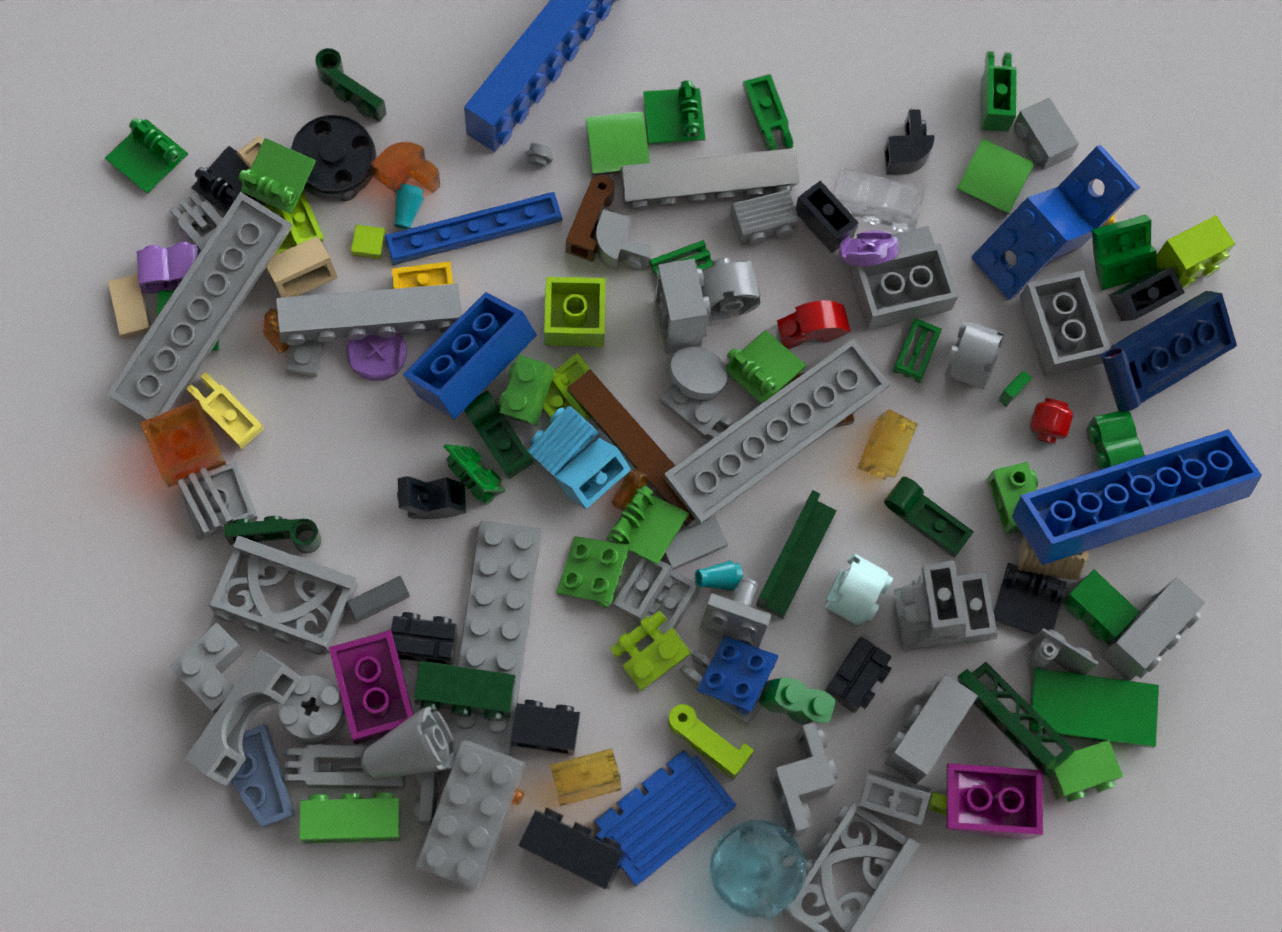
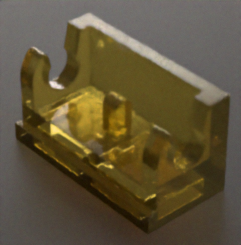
M890 409L879 415L857 468L886 480L887 476L896 477L918 423Z
M612 748L550 765L560 806L621 790V777Z

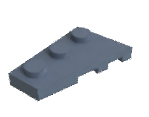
M263 724L245 731L243 736V752L246 760L232 778L231 783L239 792L240 798L261 827L266 828L295 817L268 725Z

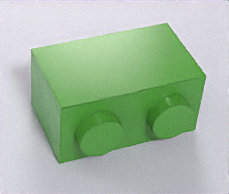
M1109 740L1074 751L1068 759L1048 775L1056 800L1067 797L1068 802L1086 797L1085 791L1095 787L1098 793L1116 787L1114 781L1123 777Z

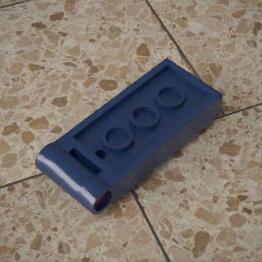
M1206 290L1111 346V349L1101 354V359L1119 411L1125 412L1137 408L1141 403L1237 347L1223 294Z

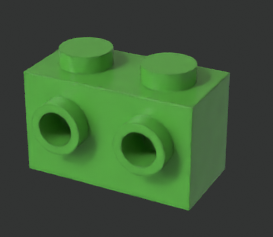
M518 355L517 361H514L509 369L508 376L510 382L508 388L502 392L499 399L500 413L508 418L537 427L556 369L545 362Z
M1028 462L995 469L987 478L1005 535L1020 532L1012 518L1020 495L1036 491L1038 487L1037 475L1034 470H1030Z

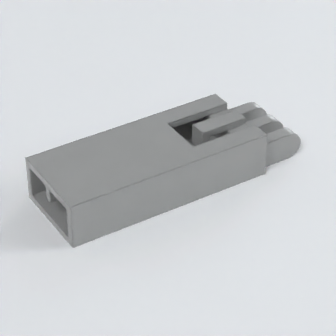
M192 193L189 198L194 204L193 207H190L183 200L179 204L185 213L181 214L175 206L170 209V212L176 218L180 230L193 245H197L199 252H201L223 218L207 200L202 203L196 194ZM199 225L203 232L209 226L213 230L202 237L194 227Z
M308 744V748H287L285 756L298 757V761H285V769H296L297 774H284V782H306L305 785L308 788L404 789L405 776L375 780L371 776L366 775L361 765V759L364 750L371 745ZM320 758H341V772H332V762L319 763Z

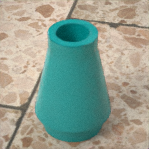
M401 184L400 190H396L395 220L393 223L395 227L404 230L411 228L412 222L424 201L421 188L409 184Z
M731 560L704 569H697L695 572V583L698 588L706 587L734 591L738 587L740 579L743 578L741 565L733 563Z

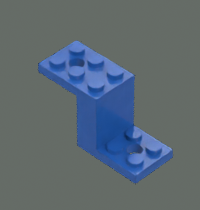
M1102 145L1096 146L1058 187L1027 197L971 258L1008 300L1013 299L1052 259L1082 247L1092 237V230L1102 227L1140 187ZM1096 179L1104 184L1105 189L1102 195L1096 194L1093 190V182ZM1008 250L1016 255L1017 262L1014 266L1006 261Z

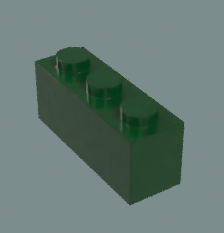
M420 661L414 701L416 705H420V709L428 706L432 707L430 712H439V709L443 708L452 710V714L457 716L470 717L471 713L484 714V719L503 721V717H511L516 675Z

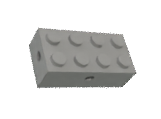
M467 740L461 742L416 867L477 890L485 878L526 762Z

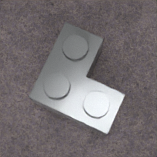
M216 622L169 668L216 714L234 688L233 684L222 673L244 651Z

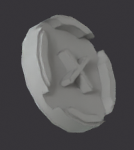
M687 346L679 349L672 356L668 367L671 383L681 388L680 392L685 396L697 400L714 398L716 394L724 389L727 382L728 373L723 361L719 356L702 347Z

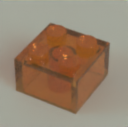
M199 399L140 422L159 472L168 487L177 485L178 480L186 479L189 477L188 475L196 474L204 467H206L207 471L226 465L224 456Z

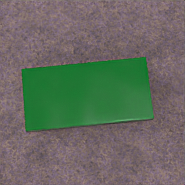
M1038 668L1033 670L1030 706L1060 736L1102 742L1109 740L1110 743L1147 748L1156 747L1159 685ZM1029 720V731L1038 733V725L1034 721Z

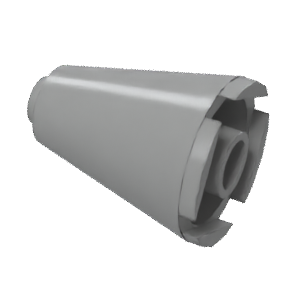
M432 707L423 708L365 749L361 759V765L365 774L378 780L444 771L451 768L456 755L455 752H449L448 744L452 743L453 739L447 723L438 711L431 713Z

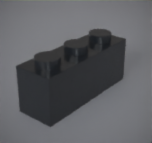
M546 807L544 812L535 810L518 846L603 889H610L626 855L625 852L619 850L621 843L606 836L601 841L590 835L592 829L576 821L571 826L562 821L564 815Z

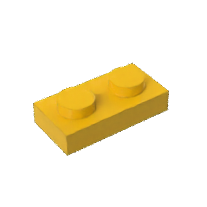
M451 261L391 269L394 289L454 284Z

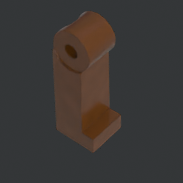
M598 175L591 180L567 236L565 253L593 262L597 253V240L593 239L599 219L602 211L610 206L614 200L615 184L610 177Z

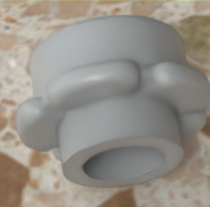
M531 143L530 149L526 151V155L530 157L529 162L535 165L546 166L547 162L553 161V149L548 146Z

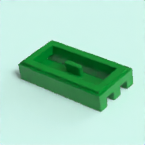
M702 240L650 259L649 264L657 279L658 265L670 263L700 252L679 261L694 259L696 263L704 260L705 263L696 266L697 269L701 268L704 271L713 267V260H711L709 250L706 249L705 241Z
M914 318L892 372L896 374L900 372L904 374L903 377L908 379L912 377L915 379L914 381L920 383L942 329ZM920 327L922 332L909 364L905 367L902 363L916 329ZM930 331L934 334L919 370L915 371L913 367L927 333Z

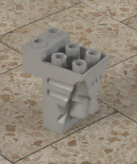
M955 560L927 564L921 568L922 575L918 577V580H913L910 585L894 589L904 651L960 642L968 644L997 639L987 572L958 576Z

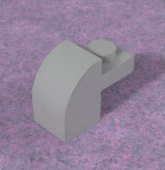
M603 210L596 230L597 254L600 260L607 267L615 271L619 261L624 262L631 268L638 269L642 267L648 269L652 247L627 240L630 232L631 218Z

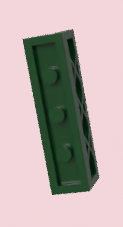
M814 490L811 491L756 602V606L782 619L837 511L819 502L820 493Z
M984 662L972 673L965 669L958 675V682L978 695L973 704L1038 770H1042V774L1045 777L1074 753V749L987 662ZM985 673L994 681V691H989L978 680ZM997 698L1012 699L1016 703V713H1011ZM1019 720L1034 721L1038 725V735H1033ZM1042 730H1043L1048 736H1042ZM1042 742L1056 743L1063 751L1055 757Z

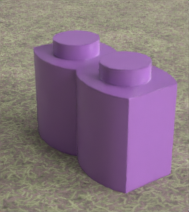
M178 242L168 248L149 245L142 250L136 251L138 280L142 293L176 290L200 254L197 245H192L189 242Z

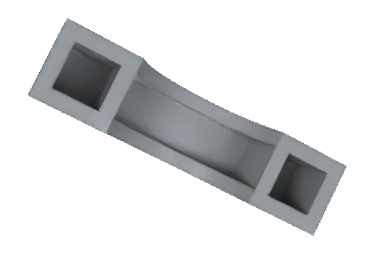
M260 649L185 758L204 775L228 786L246 760L243 752V736L250 720L266 706L284 704L302 677L281 661Z

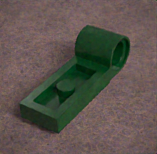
M332 48L320 50L315 57L319 79L334 90L333 92L338 99L345 103L349 101L357 107V110L367 118L373 117L380 122L387 114L385 101L344 74L342 59L338 51ZM328 65H335V67L331 69L325 68Z
M488 390L478 395L465 408V413L508 479H511L535 463L504 415L500 413L498 405Z
M905 476L901 477L884 499V504L907 524L955 558L974 531L923 495L922 487L914 480Z
M267 516L264 518V521L251 522L250 519H236L232 522L233 524L224 525L225 538L230 545L235 543L237 536L255 542L292 539L296 549L302 553H312L321 544V535L316 524L307 518L288 520L287 518L283 519L281 516ZM306 530L313 532L310 540L306 542L298 540L301 532Z

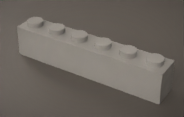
M796 148L627 165L620 168L624 204L631 203V208L649 206L648 201L660 200V205L677 203V198L688 197L689 202L706 200V195L717 194L718 199L735 197L734 192L746 191V196L764 194L763 189L774 188L775 193L785 190L792 191V186L799 184Z
M458 284L276 298L280 343L287 342L288 345H300L307 340L327 343L334 341L336 338L348 337L350 340H360L368 335H378L379 337L387 338L395 336L396 333L408 332L410 335H420L428 330H438L445 333L462 316Z

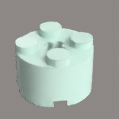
M854 553L847 560L851 564L849 570L841 569L826 598L829 602L824 605V608L859 626L860 624L864 625L867 620L871 621L879 608V605L875 602L880 593L885 594L893 578L888 575L886 570Z

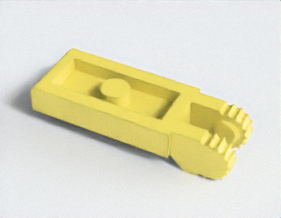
M204 372L200 378L213 392L205 398L192 385L186 388L187 392L199 404L200 408L243 449L264 430L263 425L222 384L219 385L208 373Z

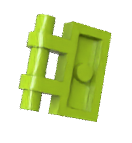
M660 610L653 616H646L642 619L640 626L629 634L625 632L618 638L619 642L610 648L617 658L626 651L630 654L632 658L622 666L640 691H644L692 654L674 628L669 629L664 634L660 631L658 627L667 621ZM650 634L654 642L640 651L636 643Z

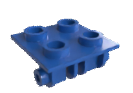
M724 636L697 688V692L737 706L736 710L747 715L749 711H753L754 705L762 693V689L766 685V681L774 669L779 656Z

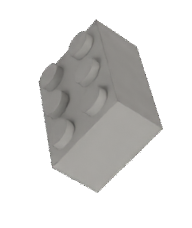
M941 243L898 253L894 259L882 264L855 266L851 275L868 330L950 311L959 297Z
M694 259L658 265L654 302L666 354L675 353L687 346L701 347L703 337L707 336L706 326L709 325L708 315L711 314V307L708 296L703 297L701 287H704V276L702 269L696 268Z
M1084 270L1027 283L1019 297L1046 377L1102 364L1101 354L1111 348Z
M1176 577L1152 598L1100 657L1127 681H1130L1135 676L1141 679L1161 662V656L1167 650H1171L1182 638L1181 634L1199 620L1202 616L1199 610L1205 602Z
M947 674L939 681L933 679L918 699L923 704L921 706L917 704L901 725L906 729L905 732L900 730L886 748L885 752L889 756L884 763L916 784L928 775L978 695Z

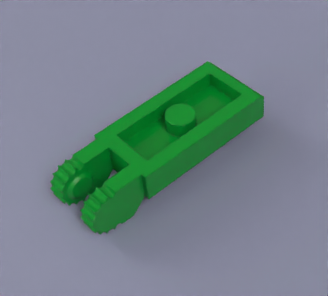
M771 74L743 81V89L759 132L763 135L767 150H777L772 132L780 130L785 148H793V138L788 127L789 121Z

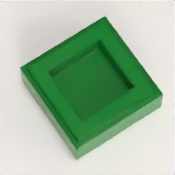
M1025 371L1021 372L1003 390L999 397V402L1007 407L1027 387L1032 377Z

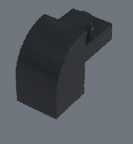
M909 109L904 122L906 136H888L884 148L886 175L911 174L921 169L927 162L934 144L935 135H926L927 125L926 120L921 119V109Z
M410 476L398 478L397 499L399 509L408 511V517L415 519H439L466 513L464 483L447 477L430 482H424Z

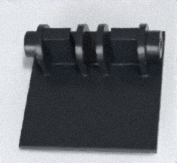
M228 146L209 168L199 167L196 170L195 177H197V181L191 187V189L225 213H227L243 187L242 182L239 181L240 172L242 170H249L238 158V151L231 146ZM245 194L246 196H248L249 198L253 199L254 201L256 200V198H254V197H252V196H250V195Z
M1007 563L993 611L995 621L1035 635L1043 628L1054 630L1062 599H1065L1068 592L1067 582L1044 574H1038L1037 572L1020 571L1017 565Z

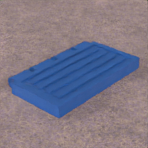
M682 750L666 763L673 773L669 776L661 767L641 783L648 794L644 796L635 787L616 802L623 812L620 816L610 807L594 820V823L600 830L596 834L599 840L602 841L603 837L606 836L621 843L619 850L625 852L626 855L620 867L635 886H638L736 807L735 802L697 755L691 759L687 752Z

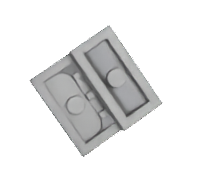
M642 557L613 605L639 623L646 616L651 617L660 610L667 619L658 627L664 634L671 628L676 630L700 588L697 587L695 581L673 571L672 567L660 560L657 565Z

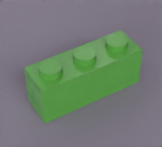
M357 793L342 794L341 799H328L329 795L313 794L309 795V800H300V841L304 844L401 841V801L399 798H393V793H375L374 798L361 799V794Z

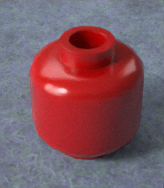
M1045 398L1044 402L1036 404L1030 428L1034 433L1038 434L1037 440L1055 444L1056 439L1067 438L1073 419V412L1068 408V403Z

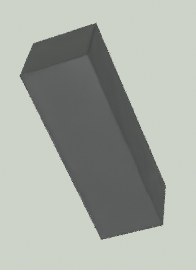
M398 576L347 601L358 623L409 598L410 595L401 576Z

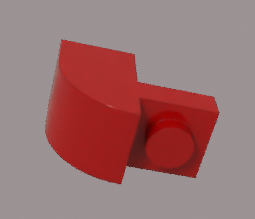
M831 300L813 301L796 306V312L777 320L782 344L787 349H792L812 339L827 343L851 332L845 306Z

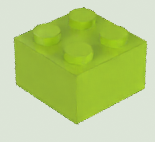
M1215 215L1168 239L1157 253L1156 270L1173 266L1183 289H1186L1196 282L1195 278L1204 275L1206 278L1216 273L1220 269L1219 264L1230 257L1228 253L1236 243L1218 216Z
M546 277L545 346L604 347L606 278Z

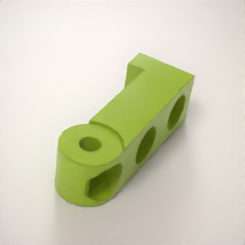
M687 704L676 705L670 711L668 723L670 730L734 781L753 756L754 750L745 743H743L739 750L696 718L694 709Z

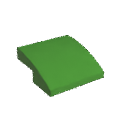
M643 112L585 117L592 174L620 172L622 166L650 163Z
M982 138L957 190L1009 214L1035 163Z

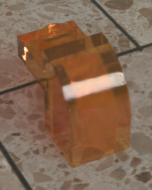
M395 143L387 147L371 164L374 178L394 193H396V190H400L401 184H405L410 178H413L433 194L441 186L438 168L425 159L424 147L416 143Z

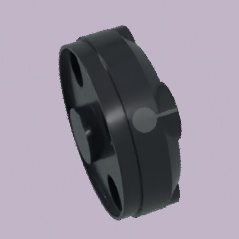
M324 115L309 121L298 131L291 146L292 150L316 160L304 189L312 195L323 199L352 200L358 192L368 185L376 170L377 155L371 136L359 122L346 116ZM321 132H330L326 136H318ZM359 146L367 147L362 151L355 150ZM343 180L351 181L349 184L344 186L338 185L339 182Z

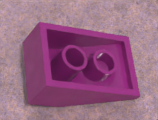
M391 630L329 647L351 738L355 745L385 736L414 715Z
M946 764V829L1016 839H1034L1043 835L1042 770Z

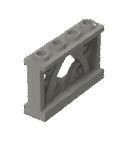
M237 536L232 554L215 593L208 604L212 611L215 612L214 616L229 623L233 619L244 622L243 627L256 633H261L262 629L274 633L273 638L290 644L291 640L302 643L303 649L314 654H320V651L329 653V647L333 643L347 609V601L354 595L358 585L355 577ZM243 557L248 558V578H235ZM272 567L276 570V576L272 579L261 580L259 578V575L268 577L265 574L267 568ZM289 573L295 575L294 585L296 592L305 603L289 611L274 614L265 601L261 587L275 586L281 583ZM306 582L315 583V588L308 590L311 594L315 595L312 598L302 589ZM238 585H249L250 591L242 590L235 596L244 597L245 604L240 607L232 606L228 602L227 596L229 591ZM337 590L341 594L331 614L323 604ZM256 606L261 616L252 614L250 611ZM318 610L326 618V628L319 634L308 633L305 630V625L308 622H314L318 626L317 618L312 614ZM296 621V629L285 625Z
M854 801L849 808L845 805L841 807L833 820L838 824L832 834L826 831L816 847L821 852L815 861L810 858L799 873L803 880L798 888L791 886L781 901L786 905L782 912L811 932H830L818 924L830 916L833 917L843 932H866L920 844L911 838H907ZM862 822L868 827L870 832L868 845H862L863 835L859 830L856 839L849 838L847 830L851 823ZM878 832L900 846L899 850L894 851L875 846ZM839 838L845 848L829 854ZM864 857L862 873L866 883L873 889L871 895L862 892H850L837 900L832 882V865L847 859ZM871 858H876L873 866L880 865L882 867V873L879 876H873L869 871ZM820 868L821 886L818 884H810L813 877ZM813 893L817 897L816 903L810 906L820 907L826 903L828 909L819 916L807 915L802 908V900L806 894ZM850 899H854L859 903V910L856 913H852L849 910V905L844 910H842L841 905Z

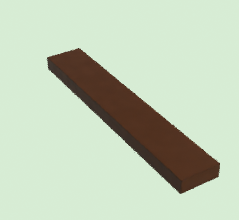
M588 370L567 388V392L664 501L689 513L684 522L685 526H688L695 518L663 478V475L672 469L675 464L592 370Z

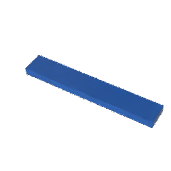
M555 192L384 236L392 265L559 223L562 222V214Z

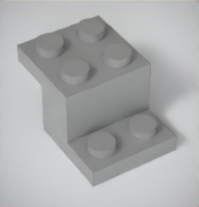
M815 722L803 725L795 736L803 760L777 767L770 776L789 839L802 835L809 828L808 822L812 821L807 803H801V801L828 793L836 784L834 779L838 778L833 760H828L824 748H827L825 734L822 729L817 730Z

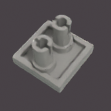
M741 578L733 600L711 593L700 628L704 629L711 636L718 638L727 636L759 648L771 614L750 607L758 586L757 582L749 578Z

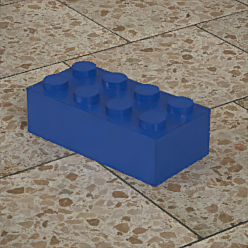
M485 292L403 376L420 399L455 419L527 347L537 334L523 311Z

